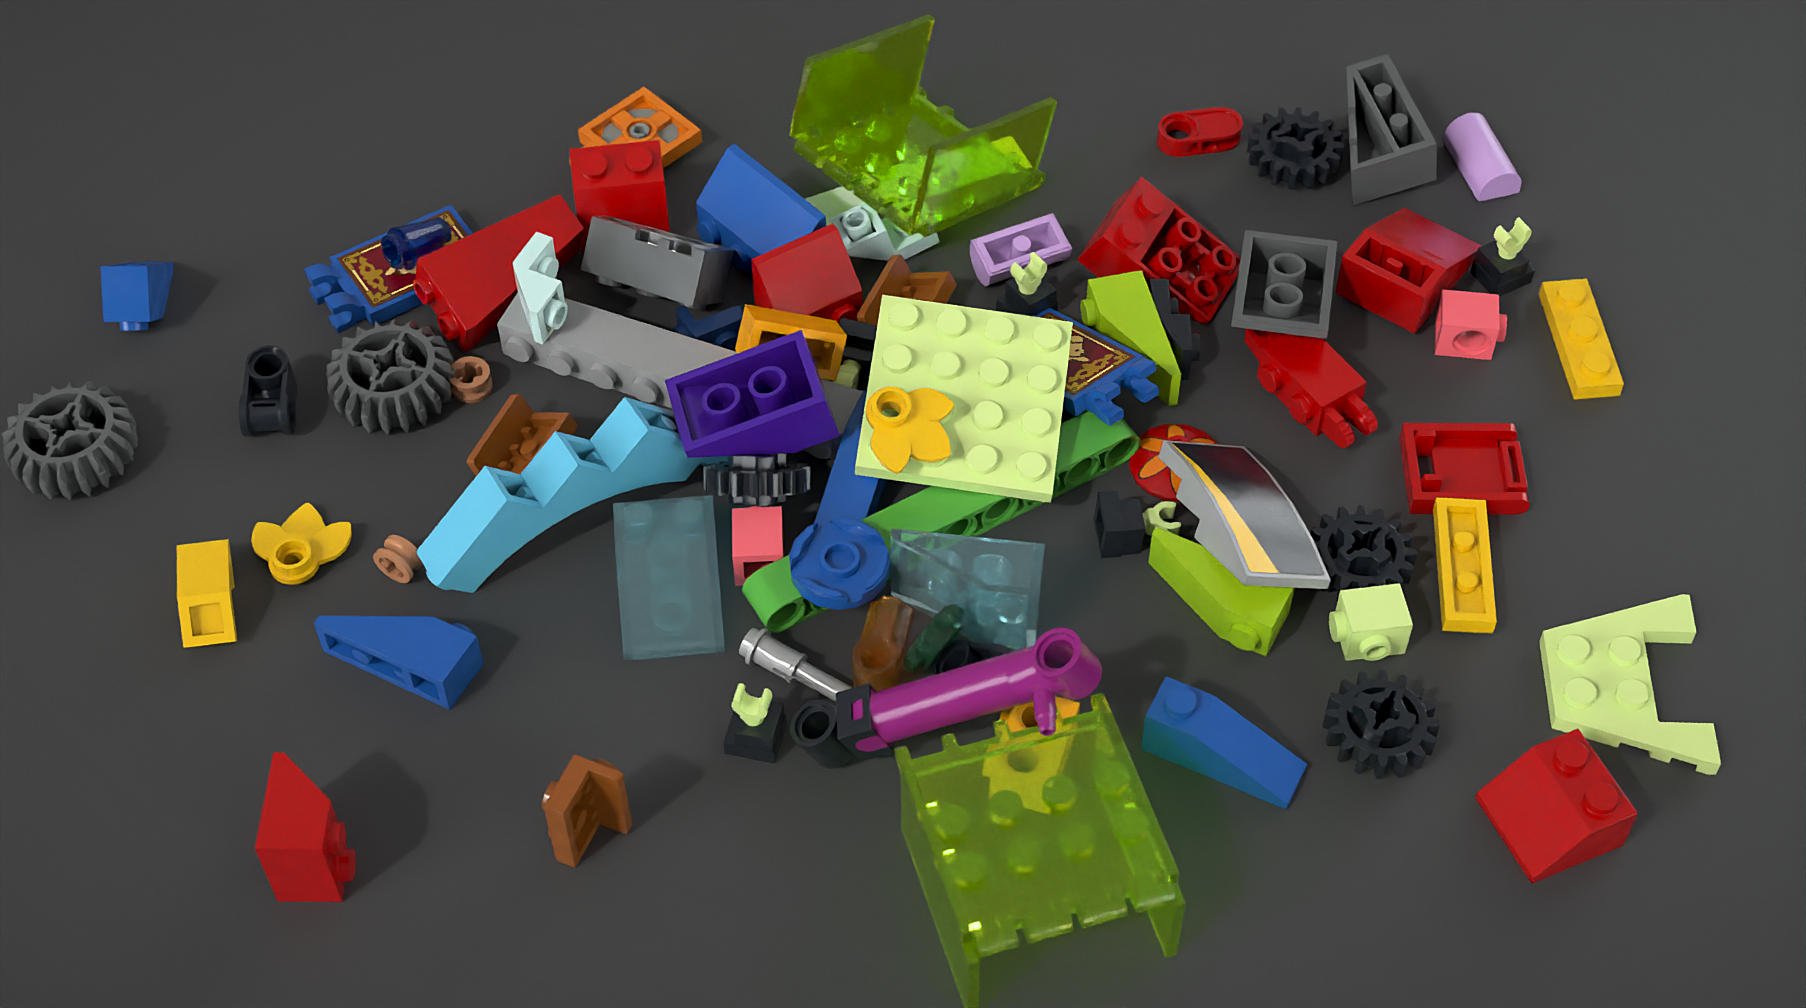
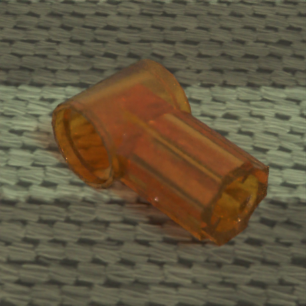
M882 596L881 599L870 603L861 639L852 650L854 687L869 683L878 692L899 685V671L914 616L913 608L904 604L900 598Z

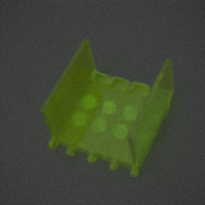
M930 14L806 58L790 130V136L798 139L794 145V151L815 167H822L823 173L846 190H854L853 194L879 214H885L887 220L909 236L920 233L924 237L1038 188L1044 182L1046 176L1038 167L1057 105V101L1049 97L981 126L968 129L953 118L954 110L947 105L937 107L925 99L927 91L919 86L935 21V18Z
M1103 693L1091 696L1093 711L1068 718H1062L1056 705V731L1050 736L1040 734L1038 726L1011 733L1006 720L1002 719L993 722L996 737L959 747L954 734H946L941 736L944 751L911 759L906 746L894 749L901 773V828L965 1008H978L979 958L1019 947L1016 929H1023L1026 940L1030 944L1072 932L1073 923L1070 916L1072 913L1077 914L1083 928L1127 916L1128 911L1125 898L1130 897L1137 913L1147 910L1165 957L1177 954L1186 904L1178 886L1179 871Z

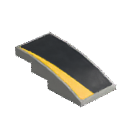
M1164 440L1158 458L1182 479L1176 498L1200 519L1194 538L1243 585L1328 589L1331 581L1314 540L1296 508L1271 473L1244 446Z

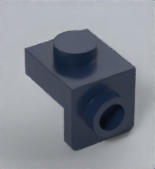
M685 305L676 308L678 326L673 328V332L736 351L735 347L743 316V311L739 305L699 321H695Z

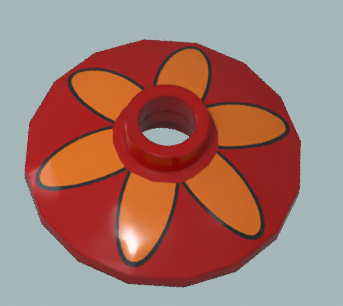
M1164 424L1153 427L1139 436L1141 444L1138 451L1130 456L1129 470L1136 484L1149 495L1165 501L1181 502L1176 498L1182 479L1158 458L1164 440L1207 444L1218 443L1204 431L1186 424Z

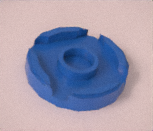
M845 517L830 519L831 523L818 526L817 522L807 527L794 540L789 555L792 583L802 597L817 606L834 610L857 608L873 600L886 586L890 574V555L888 548L884 544V539L878 530L863 521Z

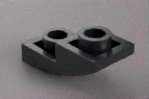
M1150 279L1149 291L1181 372V380H1189L1191 361H1199L1200 357L1199 333H1191L1190 314H1178V298H1170L1169 280Z

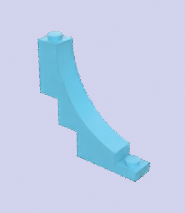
M624 397L590 440L555 431L521 474L484 466L418 548L416 553L427 569V577L434 585L443 590L452 589L474 593L487 577L508 557L528 541L569 515L596 502L636 488L665 482L685 481L699 464L703 466H708L710 463L719 464L720 461H728V456L687 458L673 411Z

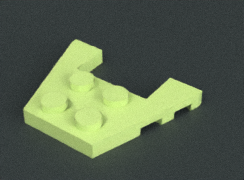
M1681 594L1544 630L1539 643L1551 728L1566 733L1579 729L1586 739L1617 748L1621 742L1648 750L1650 758L1667 763L1670 762L1671 758L1697 765L1695 771L1716 775L1721 765L1714 723L1658 721L1645 642L1692 643L1696 634V627L1690 595Z

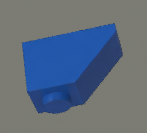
M173 261L124 262L100 266L103 322H119L120 330L133 331L149 329L148 322L164 318L174 271Z

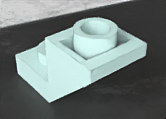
M869 199L829 219L830 223L837 227L848 256L889 261L892 255H902L905 260L940 242L919 201L880 219Z
M536 232L512 264L518 295L534 341L544 344L553 330L559 329L563 325L567 316L568 306L564 299L562 281L555 279L559 262L555 255L553 237Z

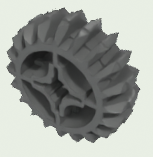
M395 317L390 325L381 326L375 320L373 329L366 331L357 327L356 338L342 337L341 349L332 350L331 363L327 364L326 371L327 390L330 399H333L335 409L340 413L341 417L346 416L353 427L363 424V427L369 434L376 428L381 427L389 435L393 427L401 426L408 433L411 423L418 422L426 426L427 414L440 415L441 403L451 402L452 386L449 383V379L456 377L454 368L451 367L454 363L453 355L449 353V349L442 336H435L430 326L419 329L414 320L401 326ZM358 384L365 385L367 390L358 386Z
M72 380L64 389H58L52 384L50 392L45 395L33 392V402L31 404L19 403V415L7 418L8 430L2 433L4 458L14 478L19 480L21 485L25 484L33 494L43 492L50 500L55 498L60 492L69 501L78 491H83L90 497L92 487L99 484L109 488V477L124 476L123 464L134 462L133 450L139 447L137 430L135 428L137 424L126 402L122 400L120 395L115 396L108 386L98 389L91 381L81 388ZM95 424L103 426L104 430L95 428ZM38 450L47 451L46 456L37 454Z

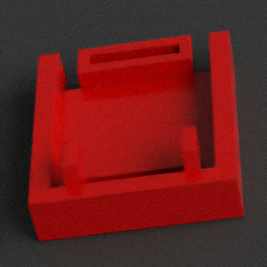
M1402 423L1399 442L1409 513L1433 514L1436 498L1486 500L1487 514L1517 515L1525 513L1529 509V498L1526 494L1528 486L1520 441H1516V426L1511 423ZM1417 457H1430L1433 474H1424L1420 480Z

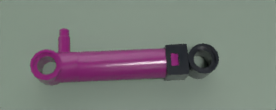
M1064 627L1053 628L1038 638L1034 646L878 692L869 683L837 692L836 708L829 701L823 699L811 700L803 704L795 712L790 724V733L792 739L821 766L828 769L839 768L847 764L854 756L861 761L893 753L895 752L894 741L1033 701L1038 731L1043 736H1050L1056 731L1057 710L1055 695L1068 700H1078L1088 696L1097 688L1101 680L1102 667L1099 659L1073 630Z

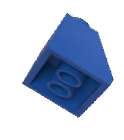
M735 144L726 149L696 202L697 231L701 239L705 242L734 249L731 264L740 271H746L752 277L751 259L826 226V215Z

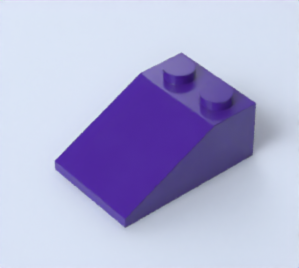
M802 330L665 380L687 458L795 453L840 436L817 365Z

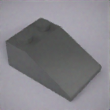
M1245 230L1231 327L1327 339L1337 241Z

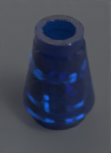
M441 217L392 227L389 229L388 234L381 239L382 253L392 268L396 270L403 268L412 270L417 266L418 258L440 249L451 241V229L448 223Z

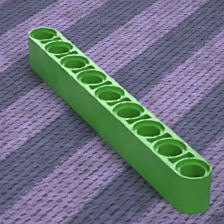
M1086 411L1061 423L1051 499L1124 464L1130 459V456L1138 451L1141 444L1140 438L1123 418L1109 426L1098 419L1094 413ZM930 486L860 521L878 530L884 539V544L888 548L890 555L889 580L1045 502ZM789 555L754 572L745 581L742 588L744 596L765 627L772 633L788 630L830 609L817 606L801 596L792 583Z

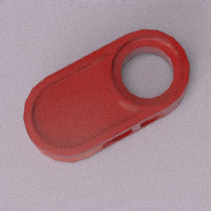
M1226 107L1170 113L1161 118L1158 124L1157 146L1166 155L1173 157L1233 150L1241 141L1243 119L1235 110ZM1173 130H1180L1189 136L1184 139H1175L1167 133Z

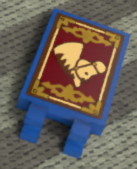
M448 205L329 257L331 266L315 264L305 268V276L312 284L309 287L310 295L317 305L325 302L332 312V315L329 316L330 323L338 334L348 330L356 322L365 318L368 319L372 326H374L375 320L378 323H382L423 304L417 297L413 287L418 258L473 233L452 205Z
M1051 308L1035 316L1073 322L1063 410L1074 416L1088 410L1094 413L1102 422L1111 426L1124 417L1123 409L1111 401V399L1121 394V387L1130 391L1134 397L1144 403L1159 395L1158 386L1146 378L1156 371L1155 362L1144 358L1143 355Z

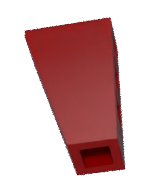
M560 194L418 258L416 275L413 280L415 293L424 305L430 304L437 315L439 328L445 338L449 341L454 340L462 353L471 350L497 326V323L517 295L518 290L512 263L532 236L539 232L553 237L555 255L559 262L558 270H560L579 252L584 227Z

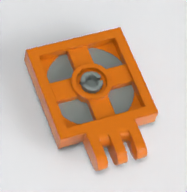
M645 87L637 90L578 129L579 141L584 145L583 147L660 140L663 169L702 143L701 129Z

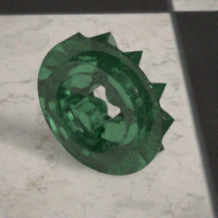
M956 604L944 606L931 622L926 625L912 646L907 650L903 666L913 675L920 669L927 672L935 664L940 652L949 643L953 642L963 629L965 624L961 619L965 614V610Z

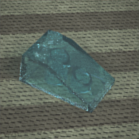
M713 495L613 503L615 554L624 661L725 652Z
M891 529L892 596L977 643L989 645L998 643L1015 651L1034 646L1037 640L1041 605L1045 544Z

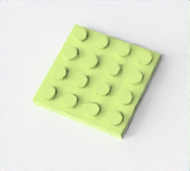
M882 295L856 458L855 475L1050 503L1053 494L1073 322ZM893 386L904 390L906 393L923 387L931 388L947 396L954 403V408L939 423L949 438L951 447L950 457L946 460L932 463L917 461L910 457L901 473L896 474L887 470L880 464L871 449V438L874 429L869 425L866 418V405L871 395L884 387ZM894 409L882 411V414L886 417L893 418L899 416L898 412Z

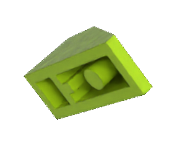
M1142 270L1089 279L1087 298L1080 302L1084 325L1092 327V330L1155 362L1156 371L1146 378L1158 386L1159 395L1157 397L1168 406L1177 405L1181 372Z
M1156 527L1152 533L1148 563L1220 638L1230 641L1239 649L1254 651L1267 656L1290 612L1295 587L1243 585L1204 546Z

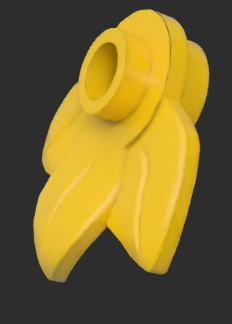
M888 386L876 391L868 399L866 405V418L869 425L874 429L871 438V449L874 456L882 466L896 474L903 471L910 457L917 461L928 463L948 459L951 455L950 442L939 421L943 420L952 411L954 403L941 392L931 388L923 387L906 393L898 387ZM894 409L898 412L899 416L893 418L886 417L882 414V411Z
M305 503L291 514L281 527L273 523L257 522L253 529L251 542L255 553L268 561L272 576L283 584L294 585L303 583L313 577L319 565L338 558L351 541L352 527L350 522H337L325 527L317 510L310 503Z

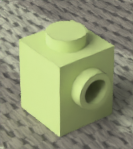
M1400 583L1340 590L1336 611L1329 614V628L1333 641L1341 643L1346 661L1356 659L1375 661L1389 655L1405 654L1413 623Z

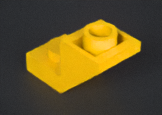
M229 539L177 545V601L183 648L237 641L231 590L235 588Z

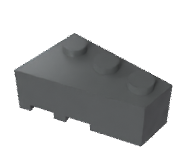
M1388 54L1347 66L1346 81L1352 206L1436 180L1437 143Z
M592 216L581 270L595 274L594 281L601 284L621 287L623 283L637 288L636 292L641 295L661 299L665 297L677 301L682 306L705 310L707 304L722 303L734 249L612 216Z

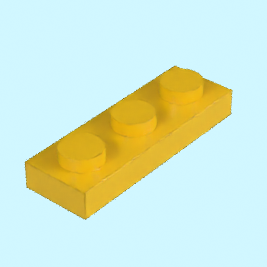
M1574 279L1542 282L1539 297L1573 399L1620 396L1624 382L1588 280Z
M1436 498L1433 516L1442 631L1493 633L1497 619L1486 500Z

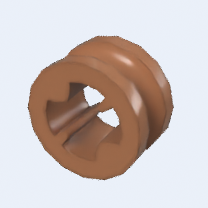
M469 356L460 358L451 365L454 368L456 377L450 378L449 383L452 386V395L456 400L472 404L486 399L491 394L493 383L489 365L485 360ZM468 377H474L472 383H467Z
M390 535L384 542L385 548H379L374 553V562L391 579L399 583H408L413 578V570H418L423 566L416 553L418 548L401 536Z

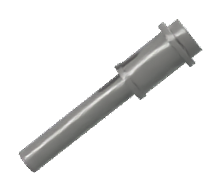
M752 628L741 643L739 654L745 657L746 664L749 666L758 664L782 677L790 684L799 681L835 702L837 692L852 688L807 663L808 656L806 654L800 653L772 638L771 631L766 628L762 630Z

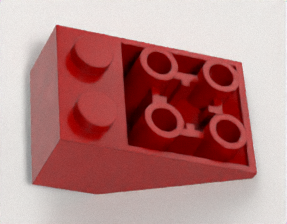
M1140 177L1115 201L1077 261L1098 278L1142 270L1148 288L1150 279H1168L1170 298H1178V314H1190V319L1207 324L1239 274L1241 257L1143 177Z
M1403 208L1367 227L1344 253L1335 293L1416 334L1438 307L1442 290H1451L1471 266L1476 258L1478 248L1482 245Z

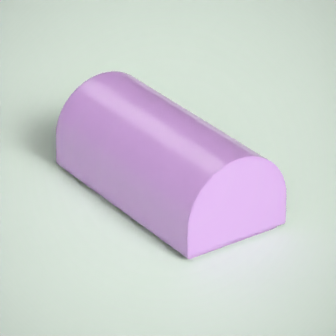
M1468 113L1455 119L1447 127L1443 142L1477 201L1519 193L1522 182L1521 178L1484 116L1479 113Z
M1053 213L973 239L970 243L971 262L978 279L984 286L1013 277L1010 269L1014 262L1022 269L1026 268L1030 262V254L1032 252H1035L1047 265L1068 259L1072 252V247Z

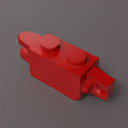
M1246 329L1244 342L1259 361L1257 377L1266 391L1274 393L1289 409L1292 417L1298 423L1304 424L1316 437L1324 433L1331 441L1335 442V445L1344 449L1355 441L1354 431H1352L1348 422L1354 428H1357L1358 432H1361L1362 435L1365 434V436L1377 430V418L1363 402L1367 382L1323 338Z

